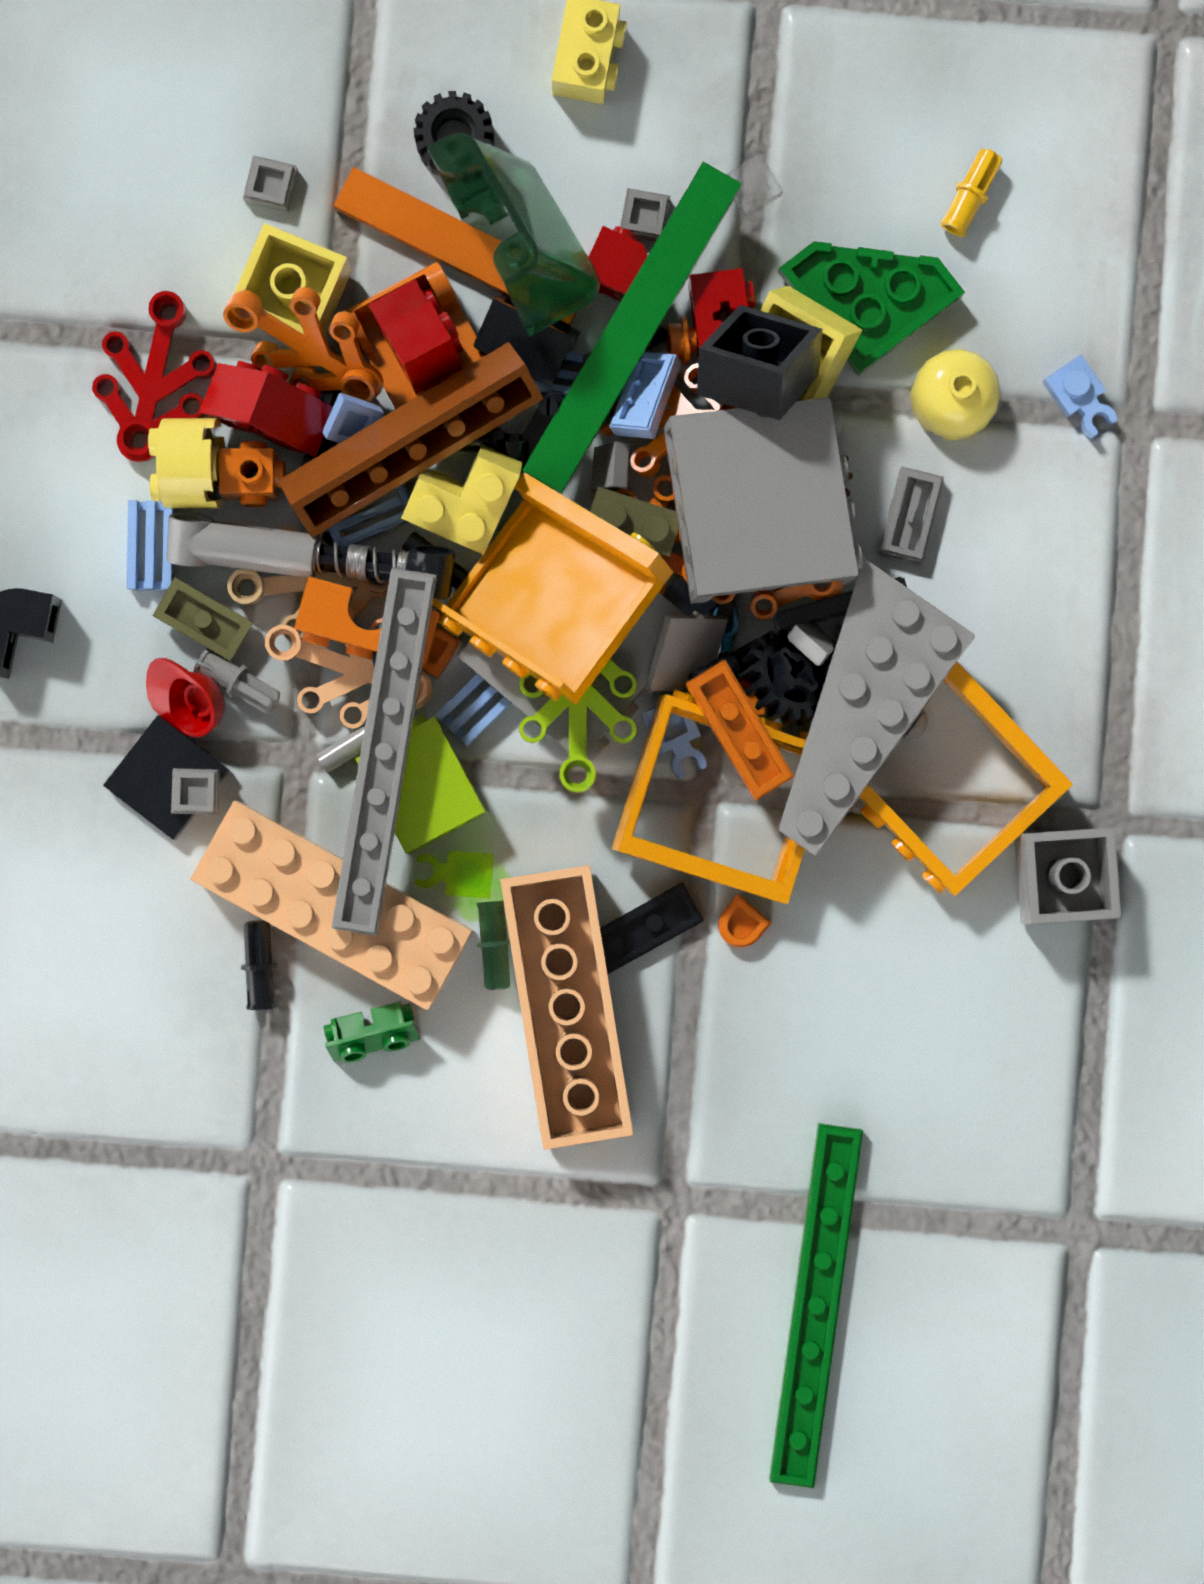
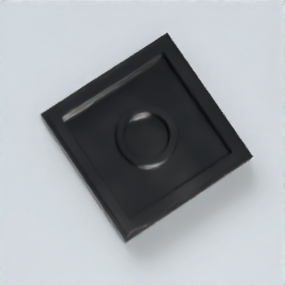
M157 715L103 786L171 839L176 840L196 814L171 813L173 768L220 770L219 784L230 769L178 731L161 716Z

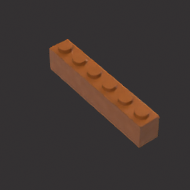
M507 342L279 479L278 482L294 512L311 538L544 398L525 363L512 345Z

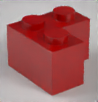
M416 279L368 304L374 320L415 394L462 369L457 354L464 350L457 337L458 333L447 312H442L432 291L428 290L423 293Z
M238 360L236 366L218 363L199 413L209 418H218L221 424L232 430L258 435L290 452L316 457L324 438L322 431L333 406L320 400L322 394L320 391L301 383H297L295 387L286 382L289 375L279 369L268 365H263L262 369L255 365Z

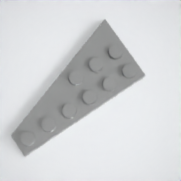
M865 558L863 559L862 569L859 571L778 828L781 833L815 857L975 638L974 633Z

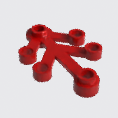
M171 291L158 292L149 302V315L156 323L145 374L132 355L130 341L123 333L112 331L106 334L102 340L103 351L110 359L116 361L139 397L135 416L120 397L121 385L112 375H99L92 384L94 395L107 405L120 426L116 439L119 451L124 457L133 462H146L155 457L149 453V429L159 428L163 418L205 417L199 411L193 415L186 413L185 407L188 402L192 400L199 401L200 408L203 403V398L200 395L187 393L181 397L179 406L154 419L158 402L196 378H211L217 367L216 360L208 351L197 350L190 355L188 362L164 376L174 329L183 324L187 315L184 302L176 293ZM167 306H174L177 309L175 317L169 320L163 319V309ZM115 339H121L124 342L123 349L118 353H112L109 350L110 343ZM207 358L210 360V366L206 371L199 372L195 369V363L198 359ZM104 382H112L114 384V390L108 396L101 395L99 391L100 386ZM137 434L147 435V443L142 448H135L133 446V439Z

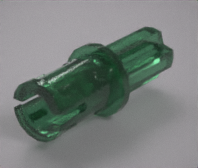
M504 901L479 902L477 907L481 943H476L477 948L481 947L484 987L487 990L506 989L510 987L511 982L508 957L510 940L507 941Z

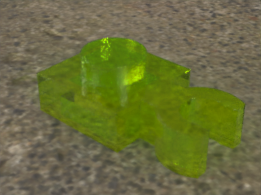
M449 851L448 863H441L438 858L429 854L417 856V862L430 863L434 873L428 880L415 879L416 886L431 888L439 882H446L445 895L491 899L494 854Z

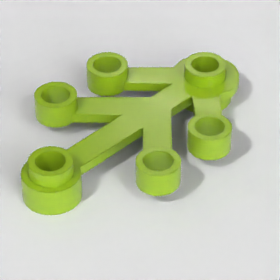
M609 659L600 674L610 682V691L615 697L619 699L631 697L637 687L634 675L628 671H622ZM527 674L524 679L520 678L519 687L524 696L535 699L544 694L540 690L530 693L524 688L526 679L531 677L530 674ZM617 678H629L632 683L630 691L627 693L618 692L614 686ZM590 685L577 704L572 703L561 695L557 701L550 699L535 715L525 717L519 725V733L524 741L531 744L538 743L545 737L546 728L569 707V758L561 765L559 776L562 785L574 793L587 791L593 785L596 778L595 767L587 759V707L609 728L611 738L617 743L626 744L631 742L637 731L635 722L630 717L622 716L592 685ZM530 721L538 722L541 725V733L536 738H529L524 733V727ZM622 721L629 723L632 728L630 736L627 738L616 736L614 727L617 723ZM580 766L585 769L587 776L582 783H574L570 780L569 772L573 767Z

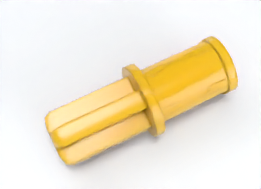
M981 149L964 181L957 183L955 187L957 194L940 223V226L947 232L958 237H965L980 204H986L988 200L986 193L1002 164V157L996 154V152L990 149Z

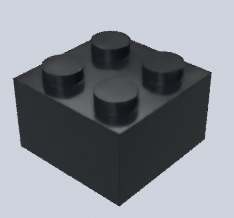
M739 305L699 348L697 395L715 400L721 405H731L756 413L763 418H773L780 421L819 375L822 329Z

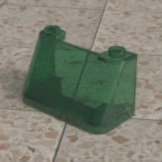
M464 133L448 135L426 147L452 204L462 220L468 217L469 213H478L483 215L490 225H493L509 216L517 229V233L506 238L498 245L494 252L493 261L515 306L516 314L529 337L583 308L596 298L600 289L596 270L536 168L530 162Z

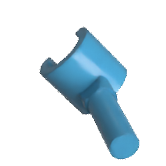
M718 607L715 608L713 616H718ZM733 607V621L726 625L720 645L721 652L724 650L732 652V635L736 633L739 625V611L736 607Z

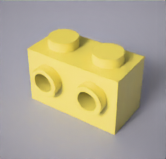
M601 0L566 1L552 76V95L604 104L606 90L615 91L619 64L612 63L615 47L623 48L627 21L620 20V4Z

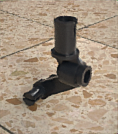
M557 393L544 395V399L539 402V406L523 434L505 433L502 429L496 427L458 451L478 452L481 444L521 461V473H523L524 466L564 398Z

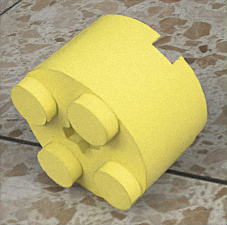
M163 418L159 428L149 429L148 448L150 455L156 456L157 474H151L150 477L152 501H161L165 509H220L222 507L224 498H216L217 487H219V448H225L224 436H215L214 428L222 427L218 418Z

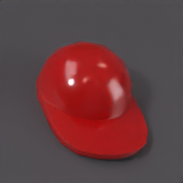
M156 658L149 664L146 675L147 698L158 715L178 731L190 737H203L219 725L225 712L224 694L213 678L198 671L190 672L167 658Z

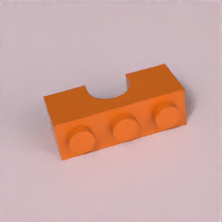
M308 576L294 626L296 631L304 633L302 641L328 648L330 640L347 644L345 653L372 660L373 652L377 653L381 628L365 630L358 627L352 621L350 616V603L354 592L352 588ZM431 612L423 666L427 665L440 612Z

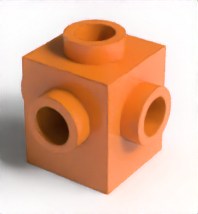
M260 441L241 442L240 448H219V494L225 500H240V506L251 508L266 507L267 500H279V488L281 486L278 480L286 476L285 461H279V456L273 448H267V443ZM258 471L254 477L249 478L253 472Z

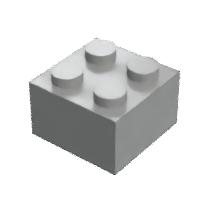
M1115 827L1024 833L1015 839L1021 923L1042 924L1121 918Z

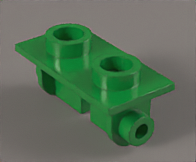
M401 1001L370 1009L373 1025L365 1026L362 1011L331 1019V1024L324 1025L323 1029L327 1040L325 1047L333 1061L344 1063L356 1062L365 1058L367 1053L382 1049L385 1051H398L408 1047L410 1042L420 1040V1035L413 1023L415 1019L411 1004L402 1005Z

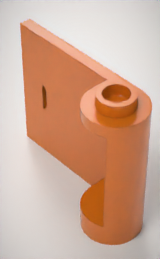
M438 262L425 267L343 311L353 314L358 319L360 326L355 336L358 344L360 343L370 364L382 374L384 380L383 388L395 410L457 372L415 394L374 320L368 304L416 279L423 293L428 290L432 291L442 312L446 311L458 333L457 337L464 350L457 354L462 369L487 355L474 347L477 336L463 313L452 286ZM340 325L342 328L349 330L347 327Z

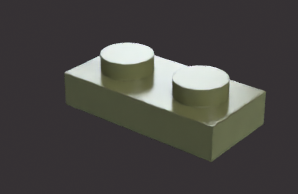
M597 487L590 509L591 513L629 536L633 532L646 539L656 552L670 557L679 529L676 511Z
M174 577L152 615L229 661L233 660L254 622Z

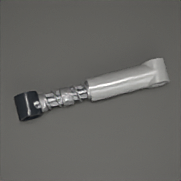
M175 513L169 515L166 561L181 566L201 567L216 565L308 578V576L316 578L318 573L325 575L327 572H334L340 578L347 575L348 579L367 581L371 577L376 578L379 583L389 580L391 568L437 575L434 598L448 599L452 593L455 551L440 546L417 545L411 547V550L408 552L401 550L399 554H396L395 550L392 553L377 552L376 547L371 551L370 547H366V545L350 544L349 547H340L337 542L334 543V546L325 545L320 535L311 538L309 533L214 521L213 518L201 514Z

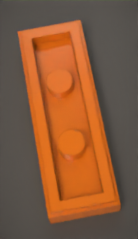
M722 660L685 683L754 800L760 799L794 777L726 660Z

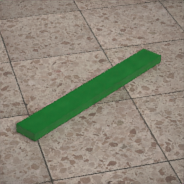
M704 161L702 162L524 466L523 473L525 472L561 495L563 494L737 196L742 183Z
M825 1123L817 1124L769 1471V1482L807 1488H814L863 1137V1129Z

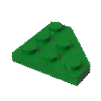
M813 241L778 269L779 275L788 286L862 329L847 359V362L858 376L965 294V291L938 257L920 255V257L897 255L893 251L863 247L852 249L832 246V243Z

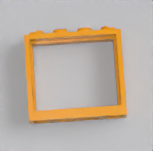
M958 662L944 679V682L1045 789L955 874L938 859L869 785L859 797L865 804L860 809V812L875 828L879 829L883 825L887 827L896 837L890 843L908 862L915 857L926 869L921 875L924 880L939 894L946 890L954 896L965 888L1073 785Z
M674 690L672 696H659L611 850L775 902L788 904L805 849L787 836L784 838L772 880L633 836L671 714L709 726L690 693L686 694ZM759 717L778 749L798 756L802 755L808 732L800 731L798 737L782 732L783 724Z

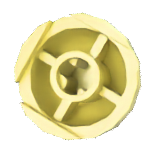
M955 349L943 351L925 362L915 376L910 399L912 412L924 429L943 436V439L953 441L970 438L987 426L997 412L1001 392L998 376L987 360L975 352Z

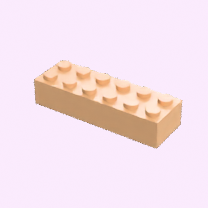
M234 800L190 880L425 1010L431 1009L474 930L389 883H386L377 936L332 929L343 858L248 805Z
M590 865L500 879L543 1150L632 1136L633 1129Z

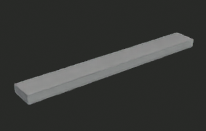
M391 568L332 929L375 936L379 932L437 575Z

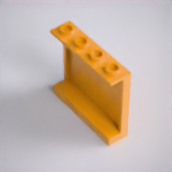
M524 472L515 485V489L524 500L447 604L444 605L434 598L433 607L441 614L438 623L452 634L459 637L462 631L472 637L469 643L484 655L491 658L496 652L504 657L502 665L516 676L524 679L527 674H530L538 681L535 683V686L551 699L557 701L562 695L572 703L577 704L673 574V571L658 552Z

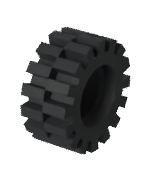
M448 91L449 97L442 98L441 93L433 96L434 102L432 104L426 101L422 105V114L417 113L415 118L414 139L417 151L425 166L429 165L431 172L437 176L441 172L444 173L445 179L453 180V175L460 174V179L468 178V172L473 170L474 174H477L481 171V164L483 162L487 164L491 158L490 151L494 150L495 144L491 116L488 111L485 112L483 103L478 99L476 102L472 101L471 95L464 92L462 97H457L456 91ZM458 120L470 128L472 136L465 148L458 151H450L439 144L437 140L438 131L448 121Z

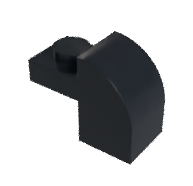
M22 588L7 589L0 592V677L10 678L18 636L53 643L62 599L53 594Z

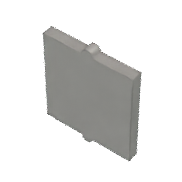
M694 611L691 615H666L645 687L650 691H689L685 685L686 682L691 680L689 679V674L717 659L728 619L724 616L702 615L697 611Z

